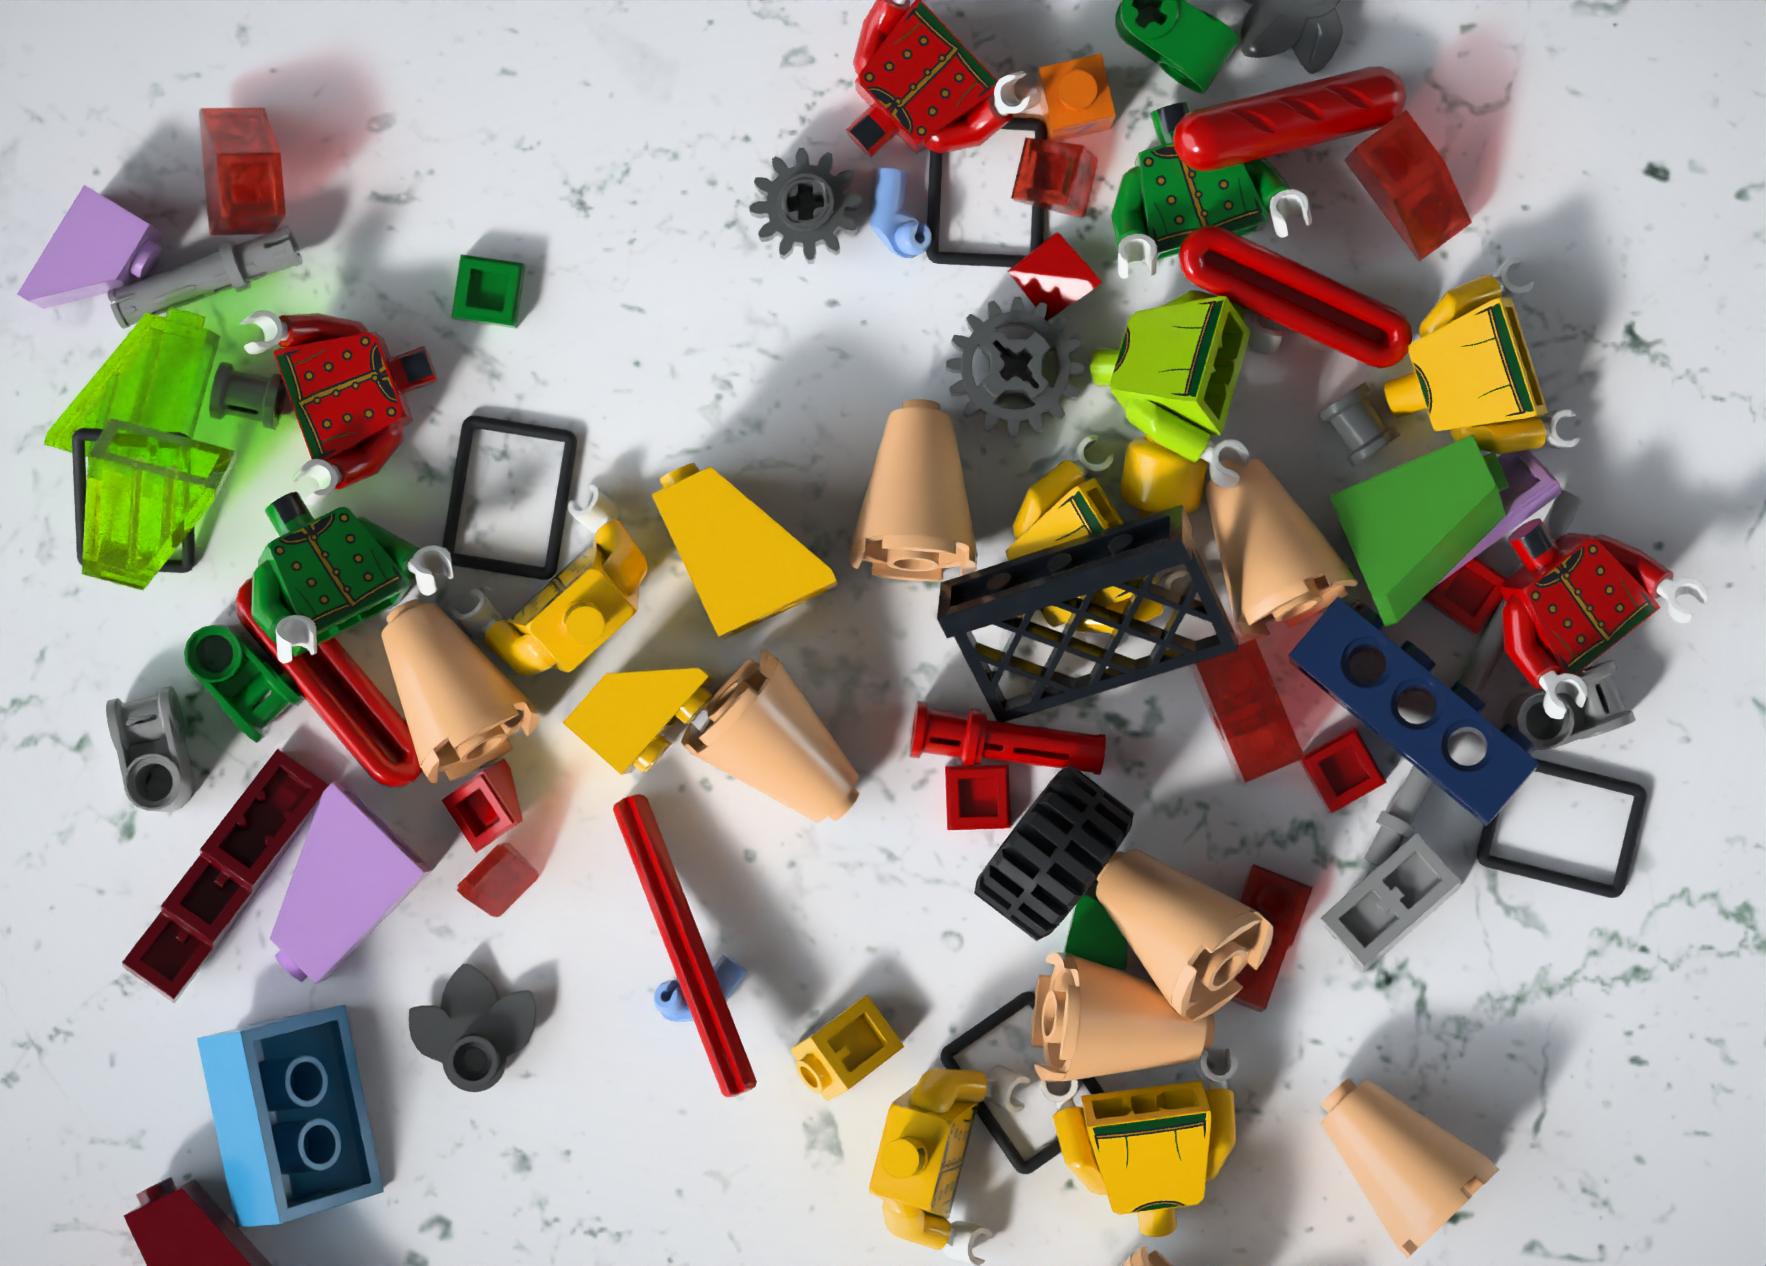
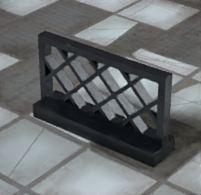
M1183 505L941 582L937 620L946 638H955L996 721L1007 722L1238 650V638L1193 542L1192 525ZM1181 564H1185L1191 577L1183 595L1152 583L1157 572ZM1114 586L1128 591L1132 595L1121 614L1091 603L1095 592ZM1197 592L1201 601L1194 599ZM1143 598L1174 609L1164 629L1133 618ZM1048 606H1055L1072 614L1061 633L1031 622L1030 620L1034 612ZM1187 613L1211 622L1216 635L1194 641L1175 634ZM1082 617L1114 628L1104 648L1072 637ZM989 625H995L1012 633L1003 651L978 643L972 631ZM1125 632L1156 643L1150 655L1138 659L1118 654L1115 650ZM1022 636L1054 647L1045 666L1013 656ZM1065 651L1096 662L1090 674L1077 678L1057 672L1055 669ZM988 664L995 666L992 671ZM1005 670L1036 681L1031 692L1010 699H1005L998 683Z

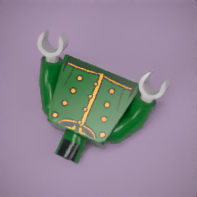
M1181 102L1157 109L1150 113L1160 146L1139 152L1135 159V167L1130 168L1122 175L1111 214L1118 245V274L1121 278H1128V264L1133 261H1142L1149 266L1150 276L1155 275L1157 260L1178 255L1184 239L1198 227L1212 225L1227 229L1239 236L1261 231L1269 222L1267 212L1271 213L1276 235L1284 238L1289 235L1285 218L1288 216L1298 215L1305 220L1307 226L1312 224L1307 196L1301 191L1291 189L1278 170L1265 158L1214 171H1198L1188 167L1180 160L1173 142L1175 126L1184 115L1189 113L1187 103Z
M296 491L278 498L265 509L266 515L280 537L266 545L258 560V567L253 572L251 615L269 638L277 644L278 660L282 663H289L292 661V653L297 657L309 650L310 654L314 655L317 653L318 645L398 605L411 586L408 578H416L418 590L422 594L428 596L435 593L437 588L433 574H443L449 579L455 577L451 556L448 550L441 546L431 545L420 548L364 517H356L346 507H339L314 519L299 493Z

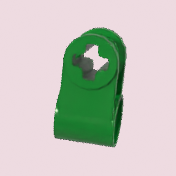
M1123 0L1115 14V28L1119 37L1127 45H1130L1159 65L1175 81L1199 94H1205L1240 42V38L1230 27L1211 14L1197 9L1186 0ZM1149 3L1157 9L1154 15L1156 22L1152 21L1146 28H1143L1135 22L1139 13L1137 9L1141 10Z
M228 625L204 626L193 632L186 642L184 657L190 672L214 696L232 722L256 743H259L265 737L263 729L290 704L299 706L305 700L278 666L266 658L245 634L236 627ZM215 635L227 639L233 648L232 662L222 672L210 668L205 662L203 655L205 644ZM271 690V694L253 710V706Z

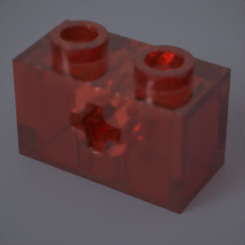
M1256 639L1239 643L1237 651L1189 665L1237 782H1249L1305 758Z

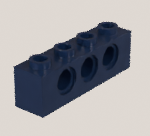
M1337 597L1288 654L1289 663L1487 827L1537 769L1539 762L1531 756L1536 746L1509 723H1505L1499 730L1480 713L1486 705L1467 687L1456 681L1451 688H1448L1431 674L1430 671L1435 667V662L1416 645L1406 640L1399 647L1381 632V629L1385 626L1382 618L1365 603L1356 599L1349 606L1340 597ZM1363 650H1372L1380 654L1386 663L1383 675L1372 682H1362L1354 678L1348 669V664L1356 653ZM1422 691L1428 694L1433 699L1436 707L1432 718L1420 724L1406 721L1398 711V703L1406 693ZM1461 732H1471L1479 736L1486 749L1484 758L1477 764L1470 766L1455 762L1448 752V743L1453 736Z

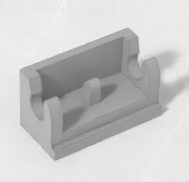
M1416 833L1320 919L1325 923V928L1330 935L1345 947L1350 953L1352 960L1365 972L1459 890L1461 880L1421 836Z

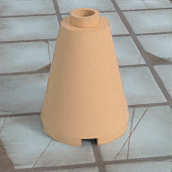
M926 399L904 401L902 408L892 411L887 419L849 547L850 564L858 570L861 561L864 560L872 563L871 575L903 581H942L944 568L960 566L959 576L977 570L978 553L952 416L941 411L940 404L935 401Z
M1226 459L1221 462L1223 467L1235 471L1240 476L1238 485L1234 488H1223L1215 484L1211 479L1204 489L1233 619L1240 637L1250 640L1269 636L1271 634L1266 626L1267 623L1275 620L1276 622L1285 621L1288 628L1327 610L1337 597L1345 598L1348 595L1345 586L1356 587L1358 583L1352 569L1264 462L1260 459L1250 460L1247 466L1238 464L1232 459Z
M414 599L399 605L387 615L386 620L389 624L383 629L381 637L420 768L430 783H437L438 772L444 771L448 779L452 781L482 769L514 749L508 737L522 727L527 737L536 729L540 717L531 701L436 603L422 604L419 599Z
M767 649L760 651V665L750 657L714 691V697L703 709L707 712V717L709 718L699 730L690 723L684 732L681 743L692 755L815 822H820L828 816L833 821L840 819L853 806L859 796V792L854 788L859 779L858 773L779 659L774 657Z
M1133 849L1126 853H1114L1096 878L1099 882L1096 888L1098 900L1173 1010L1182 1017L1187 1015L1192 1021L1200 1020L1216 1012L1230 1001L1243 988L1235 978L1247 963L1257 970L1271 945L1273 926L1260 912L1138 849Z
M1055 952L1049 954L1045 962L1054 964L1055 967L1051 976L1039 975L1035 988V1005L1032 1010L1031 1047H1039L1044 1050L1045 1064L1034 1063L1036 1073L1042 1081L1063 1082L1196 1062L1203 1050L1211 1048L1215 1034L1213 1014L1194 1021L1187 1015L1182 1017L1173 1010L1155 982L1069 953Z
M1347 1078L1321 1103L1329 1112L1321 1121L1322 1126L1396 1247L1407 1258L1420 1248L1480 1187L1499 1171V1168L1490 1158L1367 1078L1358 1086Z

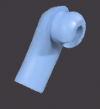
M877 168L869 219L871 229L892 253L903 258H914L929 248L932 234L930 228L925 223L920 224L903 206L908 173L893 168Z

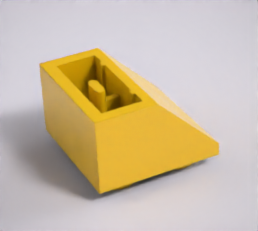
M701 668L606 673L563 721V724L621 775L629 774L635 768L641 773L644 771L648 772L672 745L664 737L668 730L678 719L684 724H690L712 700L714 695L706 687L713 681L714 677Z

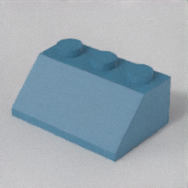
M345 1005L250 1024L197 1038L236 1228L282 1224L384 1192Z

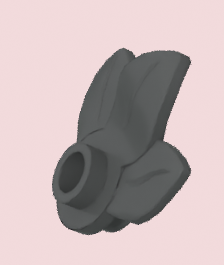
M1243 0L1252 5L1241 27V49L1244 56L1254 58L1270 57L1283 53L1292 47L1300 64L1310 74L1318 72L1333 57L1343 34L1342 23L1335 8L1340 0Z
M468 963L462 964L447 982L440 1007L420 1005L409 1009V1031L415 1047L421 1054L441 1062L450 1082L457 1088L468 1092L487 1090L501 1079L507 1066V1057L526 1046L533 1034L536 1021V1003L530 990L514 992L499 999L497 990L488 977ZM476 1047L485 1052L487 1064L483 1070L473 1071L466 1066L464 1055L469 1048Z

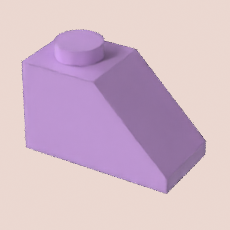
M84 185L17 295L44 309L108 293V290L113 288L117 289L132 284L136 277L144 279L159 259L162 247L157 243L163 233Z

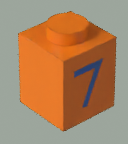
M1102 53L1039 67L1035 83L1037 92L1041 96L1040 105L1049 143L1111 129L1116 113Z

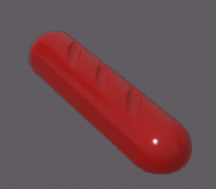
M1372 66L1195 109L1184 115L1175 126L1173 135L1174 148L1180 160L1188 167L1198 171H1214L1383 128L1393 123L1402 113L1406 101L1405 87L1400 77L1392 70L1382 66Z
M1212 225L1198 227L1190 232L1181 244L1178 258L1182 273L1186 279L1217 296H1226L1232 303L1372 367H1391L1400 362L1409 351L1408 346L1412 342L1411 325L1404 314L1387 304L1224 228Z
M253 577L247 579L239 588L235 599L236 615L246 630L373 780L389 788H401L413 783L423 771L420 768L408 724L335 637L318 645L317 653L311 655L309 650L297 657L292 653L291 662H280L277 656V644L269 638L252 618Z

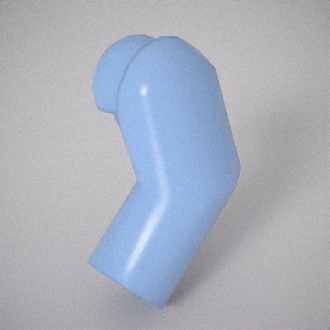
M722 954L713 966V969L727 1002L748 971L729 956ZM668 980L661 983L654 993V1004L664 1018L670 1021H694L679 981Z

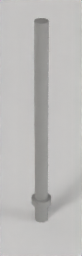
M1564 490L1555 498L1543 521L1555 541L1566 534L1583 502L1579 497ZM1521 562L1518 570L1524 566L1523 562ZM1504 597L1500 601L1458 680L1459 683L1467 687L1477 697L1480 696L1504 650L1502 609L1506 603ZM1459 733L1453 736L1449 741L1448 752H1450ZM1414 766L1410 770L1389 812L1381 811L1376 821L1381 827L1364 859L1377 867L1398 850L1403 838L1409 840L1412 837L1416 828L1411 823L1433 784L1430 779Z

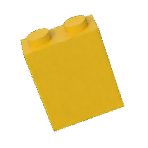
M695 462L680 467L661 477L660 481L663 489L651 494L717 636L723 640L838 586L834 573L829 566L711 466L702 471L699 470Z

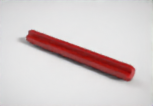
M641 794L623 798L613 805V812L721 1093L725 1097H736L756 1087L757 1080L649 801Z

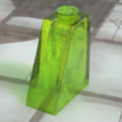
M168 307L166 317L146 312L47 431L44 445L72 453V435L80 428L179 432L186 434L192 442L221 336L207 328H203L205 316L190 311ZM85 441V457L180 482L179 445Z
M110 418L88 455L82 575L144 591L217 497L236 461V451Z

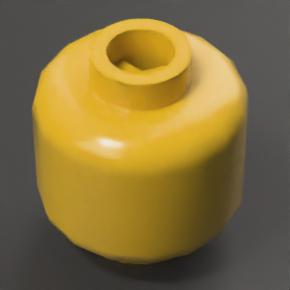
M1145 434V437L1134 439L1127 447L1120 484V495L1128 504L1139 508L1138 519L1179 505H1183L1186 514L1193 513L1202 502L1209 462L1199 458L1194 463L1163 447Z

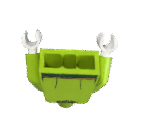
M1190 290L1160 307L1136 311L1130 316L1120 349H1096L1093 352L1090 361L1091 379L1098 387L1110 386L1111 393L1125 409L1126 417L1131 424L1158 444L1194 463L1199 458L1209 462V473L1213 482L1223 488H1234L1238 485L1240 476L1235 471L1223 467L1220 461L1232 459L1238 464L1247 466L1249 454L1245 445L1240 441L1232 439L1224 440L1217 445L1209 440L1211 435H1222L1247 344L1254 351L1261 354L1277 352L1283 337L1278 332L1282 329V325L1254 312H1247L1245 308L1230 302L1226 296H1216L1198 290Z

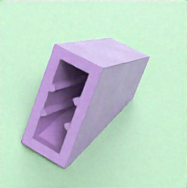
M343 782L331 783L322 793L270 936V940L280 949L275 958L288 973L300 982H303L307 977L315 984L326 980L432 871Z

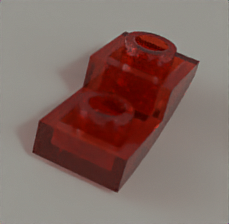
M1255 864L1250 867L1237 901L1260 912L1273 926V936L1267 954L1258 969L1255 970L1247 963L1235 977V980L1243 988L1230 1001L1258 1012H1263L1267 1008L1286 951L1293 945L1313 887Z

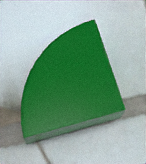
M1084 894L1074 906L1063 953H1069L1108 967L1126 971L1128 953L1124 936L1103 905L1094 898Z

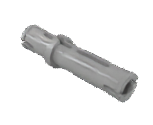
M287 225L277 231L235 245L231 240L220 244L219 252L155 274L135 283L108 290V299L111 302H116L110 304L118 324L122 329H125L145 319L232 288L236 289L237 292L251 288V281L292 266L301 265L302 257L300 253H296V251H299V247L291 229Z

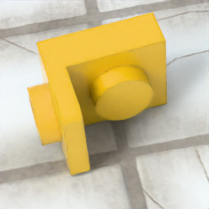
M866 995L814 1034L791 1048V1052L798 1061L796 1068L803 1082L812 1091L821 1093L826 1100H830L851 1089L905 1046L869 996Z

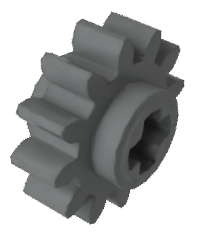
M799 148L795 158L796 166L788 168L782 159L775 156L772 158V166L777 178L774 181L763 177L755 178V188L762 195L767 196V200L751 204L749 210L753 217L760 219L769 218V222L764 224L759 230L758 236L761 242H767L779 236L782 238L779 245L780 258L785 260L793 253L794 247L799 246L803 247V254L807 263L813 264L817 254L816 246L824 244L830 253L837 256L840 254V244L835 234L838 231L849 235L857 233L858 225L852 218L845 216V212L861 208L862 197L856 194L845 195L843 193V190L851 185L854 174L851 170H845L837 176H833L830 173L833 167L831 153L827 152L820 158L818 165L814 166L809 165V157L806 150ZM800 193H813L814 202H824V207L814 209L813 219L799 220L798 210L788 211L789 206L799 203Z

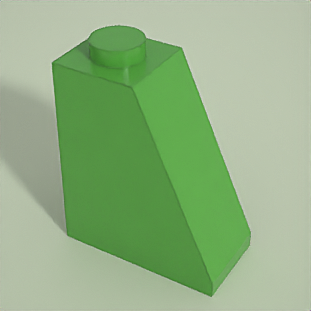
M1473 435L1329 496L1385 628L1398 623L1506 516L1499 495L1500 491L1509 488L1503 469L1494 452L1483 457Z

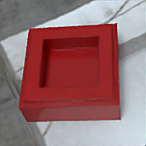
M1475 557L1431 589L1421 600L1472 635H1478L1502 600L1501 585L1507 578Z
M1351 727L1298 757L1325 808L1331 814L1387 783L1356 727Z
M1009 764L945 766L947 830L1011 828Z

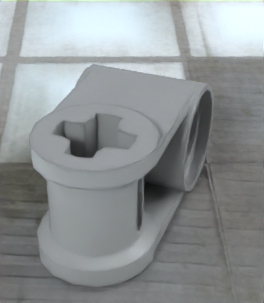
M1610 660L1585 668L1576 675L1585 682L1587 687V698L1583 708L1579 707L1569 694H1556L1557 698L1565 705L1566 713L1563 719L1550 717V728L1544 737L1537 739L1531 735L1525 722L1526 714L1531 706L1535 704L1543 706V700L1546 695V691L1543 688L1525 693L1513 699L1505 709L1502 721L1503 726L1505 723H1509L1524 734L1536 746L1535 750L1557 748L1578 739H1586L1615 730L1636 721L1633 711L1625 710L1612 676L1617 668L1614 660Z
M172 686L160 689L157 696L123 703L119 698L108 700L106 703L108 728L113 745L117 751L124 790L128 799L136 807L146 811L173 812L182 808L190 800L194 791V777L185 741L184 716L175 689ZM156 718L153 721L136 724L139 721ZM163 765L171 773L173 786L170 793L164 799L155 801L148 794L146 780L154 768Z

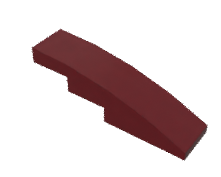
M277 749L200 848L199 857L162 903L161 912L122 961V967L175 1004L284 855L319 804L322 793L329 784Z

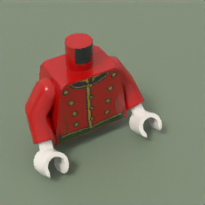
M876 0L862 23L853 59V66L858 75L855 80L856 91L870 107L846 129V132L855 144L870 158L896 134L916 154L926 148L938 154L982 145L1013 118V113H1019L1037 106L1041 96L1037 92L1029 95L1022 102L1019 101L1015 96L1014 86L1018 79L1026 75V72L1019 71L1009 74L998 81L922 0H915L911 6L910 0Z
M259 310L243 318L240 321L241 325L257 324L263 329L265 334L264 341H255L244 346L249 354L257 355L263 353L276 344L285 347L273 351L312 459L303 464L293 475L292 481L295 482L301 477L308 476L314 478L320 486V489L310 494L304 502L309 506H316L334 488L340 490L378 474L403 442L404 427L413 421L404 393L438 381L425 346L391 357L384 338L377 332H369L361 322L321 313L282 315L277 317L276 314L268 310Z
M1537 518L1523 524L1508 537L1509 543L1524 563V566L1501 585V593L1506 602L1502 609L1504 651L1534 688H1543L1546 691L1543 707L1546 714L1551 718L1563 719L1566 713L1565 705L1556 696L1558 693L1569 694L1576 704L1583 708L1587 698V687L1585 682L1576 675L1659 610L1660 606L1655 599L1661 596L1667 599L1668 613L1673 620L1679 623L1692 621L1693 614L1687 608L1678 604L1676 601L1678 596L1691 594L1699 602L1707 604L1708 592L1701 581L1685 577L1675 582L1673 581V572L1645 552L1604 534L1567 533L1555 541L1542 520Z

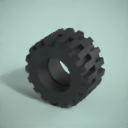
M1073 765L1059 771L980 873L976 881L974 894L1035 941L1050 935L1085 894L1119 848L1132 827L1134 812Z

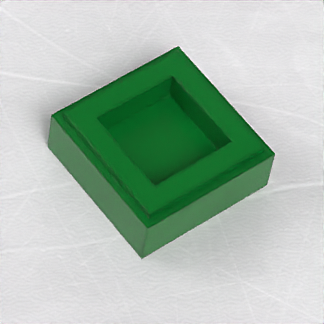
M461 254L451 317L454 320L516 329L526 266L523 263Z

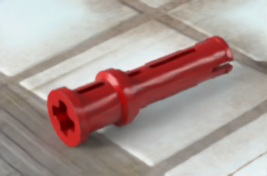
M917 700L912 724L909 757L919 759L923 753L961 758L963 765L973 766L974 763L980 764L981 758L1061 769L1073 765L1079 771L1100 775L1105 757L1106 735H1094L1042 726L987 720V714L982 713L981 709L971 708L967 714L930 709L926 701Z

